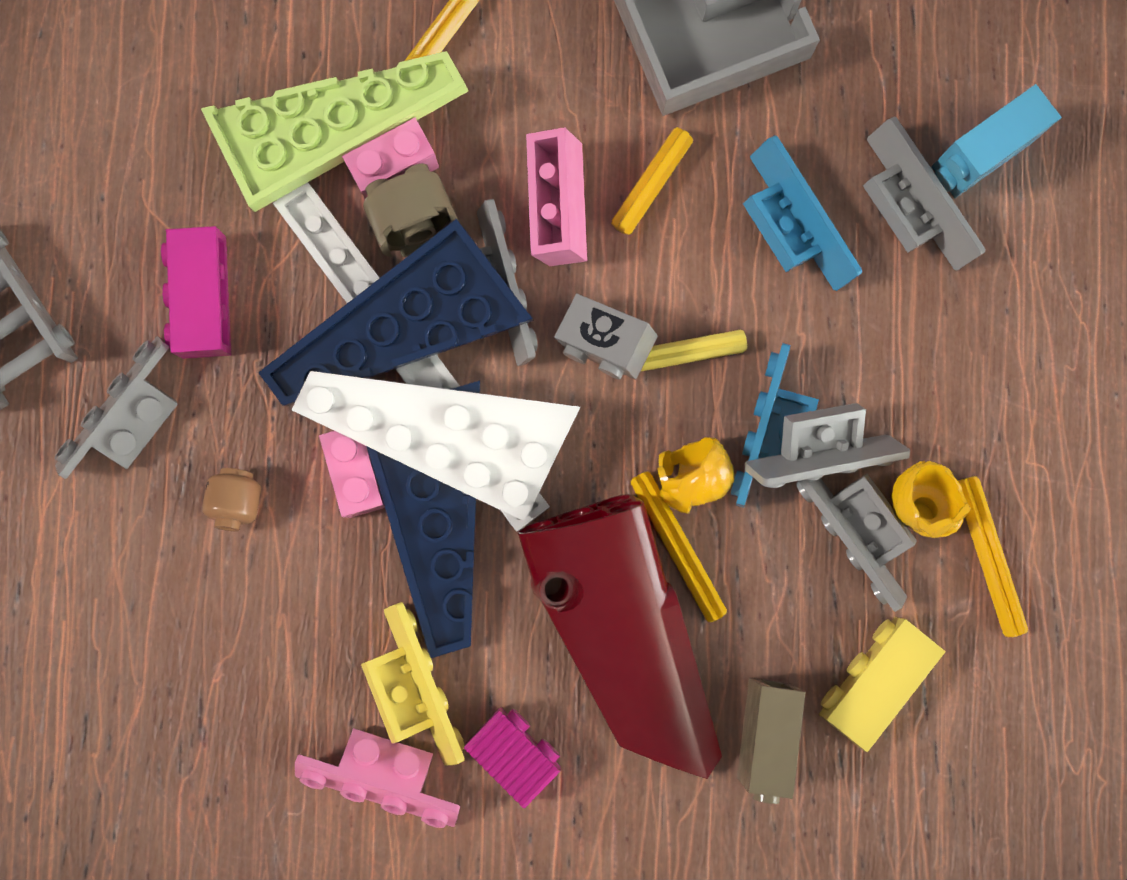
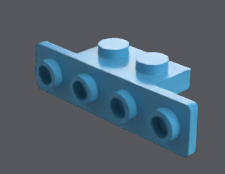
M774 135L768 138L751 154L750 158L769 188L750 196L743 205L785 272L813 258L832 289L837 291L862 274V269L778 136Z
M782 343L779 354L771 352L765 376L772 377L768 393L760 391L754 410V415L761 417L757 433L748 431L742 455L749 456L748 461L781 455L784 416L815 411L817 409L819 399L779 389L791 345ZM737 470L731 490V495L738 496L736 506L745 508L753 477L746 471L741 472Z

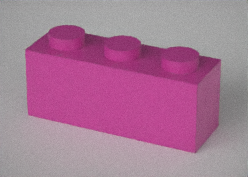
M216 226L166 229V242L161 245V258L164 267H167L168 283H164L162 288L164 304L169 308V323L165 324L164 327L165 343L169 345L172 354L182 359L231 356L226 236Z

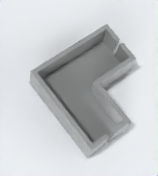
M614 0L662 116L811 59L820 41L806 6L798 9L802 0Z

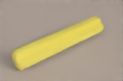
M735 330L654 345L641 371L743 353L747 350L746 335L743 330Z

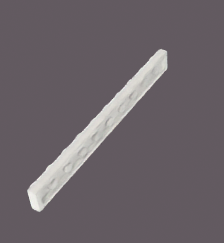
M309 183L300 186L273 203L346 303L350 302L379 279L378 275ZM437 355L396 369L406 384L442 389H452L460 386ZM538 493L525 522L506 512H501L516 532H518L549 509L550 506L542 495Z

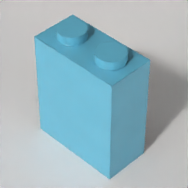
M1035 84L956 140L931 167L947 192L950 191L954 198H957L1031 145L1062 117L1037 84Z

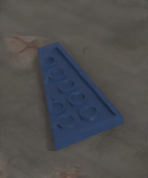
M455 219L258 373L282 406L288 407L295 403L310 371L368 379L534 321V319L460 222Z
M480 381L449 390L480 393ZM367 446L430 657L434 658L470 647L476 498Z

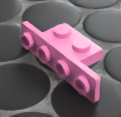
M354 728L338 767L303 755H298L295 761V776L300 778L302 784L310 788L320 790L325 786L338 790L348 800L364 802L366 799L379 803L381 808L389 813L404 815L407 812L421 817L424 823L433 827L444 828L446 825L455 827L460 806L421 793L433 753L398 742L391 743L389 739Z

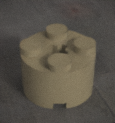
M427 164L413 165L404 174L390 180H375L367 185L365 189L368 196L364 201L363 208L379 247L385 256L392 257L390 251L400 250L402 257H408L455 219L458 220L439 175L431 172Z

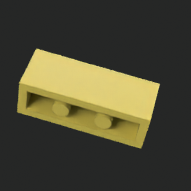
M894 617L892 621L887 619L877 628L872 637L876 642L866 654L861 652L852 660L847 668V672L850 674L840 687L837 685L833 686L821 701V705L824 708L819 715L866 752L870 750L946 652L903 618Z

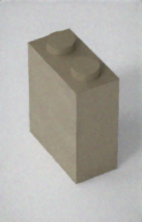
M749 678L737 779L748 793L754 794V800L769 804H779L780 797L793 799L806 692L791 683Z

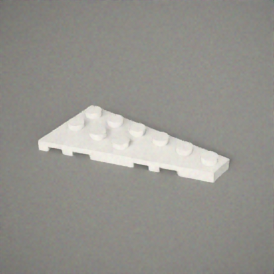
M310 371L292 411L525 522L580 407Z

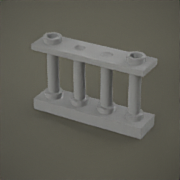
M1 230L0 292L10 286L22 306L0 319V340L30 320L33 321L44 339L0 368V410L9 405V402L2 393L6 390L5 385L54 353L57 358L70 363L78 359L71 348L75 344L72 336L61 324H55L5 248L9 241Z

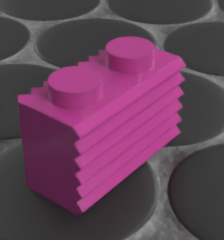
M500 707L466 742L464 749L525 809L561 771V766L556 762L560 755L545 739L542 738L537 743L526 732L530 725L515 709L512 708L507 713Z

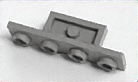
M894 116L886 120L867 138L868 143L886 170L872 177L863 187L907 253L934 239L953 269L957 271L985 253L986 249L897 117Z
M494 199L485 200L477 211L485 247L479 249L527 310L525 293L521 288L518 289L514 275L516 272V259L513 251L507 249L504 238L506 232L504 215L500 210L497 211ZM527 323L508 329L517 366L526 365L536 356L535 352L538 347L536 334L533 328L528 327Z
M157 336L152 342L146 340L138 348L132 359L136 362L126 375L120 373L112 381L107 389V393L110 396L100 408L94 406L86 414L81 422V427L84 429L74 441L68 439L60 447L54 458L58 461L55 467L59 476L66 479L91 447L125 469H128L178 405L176 400L145 380L169 349V345L163 339Z
M858 403L784 416L781 455L746 461L745 471L761 485L769 488H779L789 482L818 480L824 475L839 472L853 473L859 468L874 465L888 466L894 461L908 459L910 457V449L890 435L863 439L866 409Z
M865 474L834 496L821 478L812 481L799 480L796 485L800 494L809 503H815L823 514L821 520L825 528L831 535L835 537L838 535L848 548L846 549L847 557L856 569H863L872 581V591L877 599L884 605L888 603L894 612L903 608L907 595L884 564L913 547L917 540L906 525L898 519L895 510L870 476Z

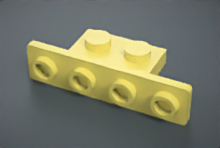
M403 602L394 604L384 609V613L398 649L361 664L391 743H397L430 728L444 765H457L465 761L462 750H464L463 738L458 729L454 726L452 727L446 713L449 709L447 698L443 690L435 685L431 675L433 663L427 650L420 647L415 634L418 628L413 613L409 609H405Z

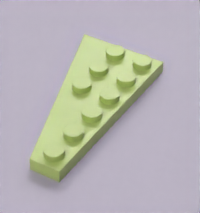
M445 51L398 63L397 67L378 72H374L373 69L358 72L357 77L338 80L337 77L277 90L271 97L252 100L250 97L235 100L236 105L219 109L213 105L201 108L248 206L256 212L345 162L342 158L343 155L413 118L419 120L468 92V89L448 52Z

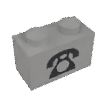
M577 293L554 336L565 348L563 351L565 356L581 364H585L587 359L600 364L598 367L600 371L618 380H621L623 375L635 380L637 379L658 337L649 323Z

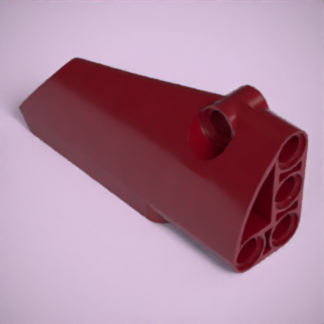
M629 494L618 495L521 528L518 531V536L531 576V589L541 600L618 745L664 765L708 779L722 758L680 604L673 587L669 582H666L644 501ZM554 577H560V589L554 594H545L546 583Z

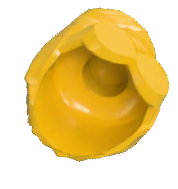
M704 437L700 441L688 443L678 450L672 452L667 450L659 454V467L657 470L662 486L659 494L667 505L681 513L689 514L692 506L717 501V499L727 494L734 483L735 474L730 457L723 448V445L714 437ZM679 464L678 475L674 478H667L672 475L674 465Z
M919 461L905 470L897 478L893 486L892 502L896 516L902 523L921 536L939 538L957 532L963 523L964 517L971 510L962 492V487L951 470L935 462Z

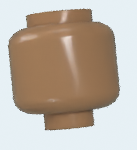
M222 468L219 474L213 475L207 480L202 506L203 514L207 518L215 520L214 528L237 532L240 530V525L250 524L256 520L261 486L257 481L253 480L251 472L234 468Z

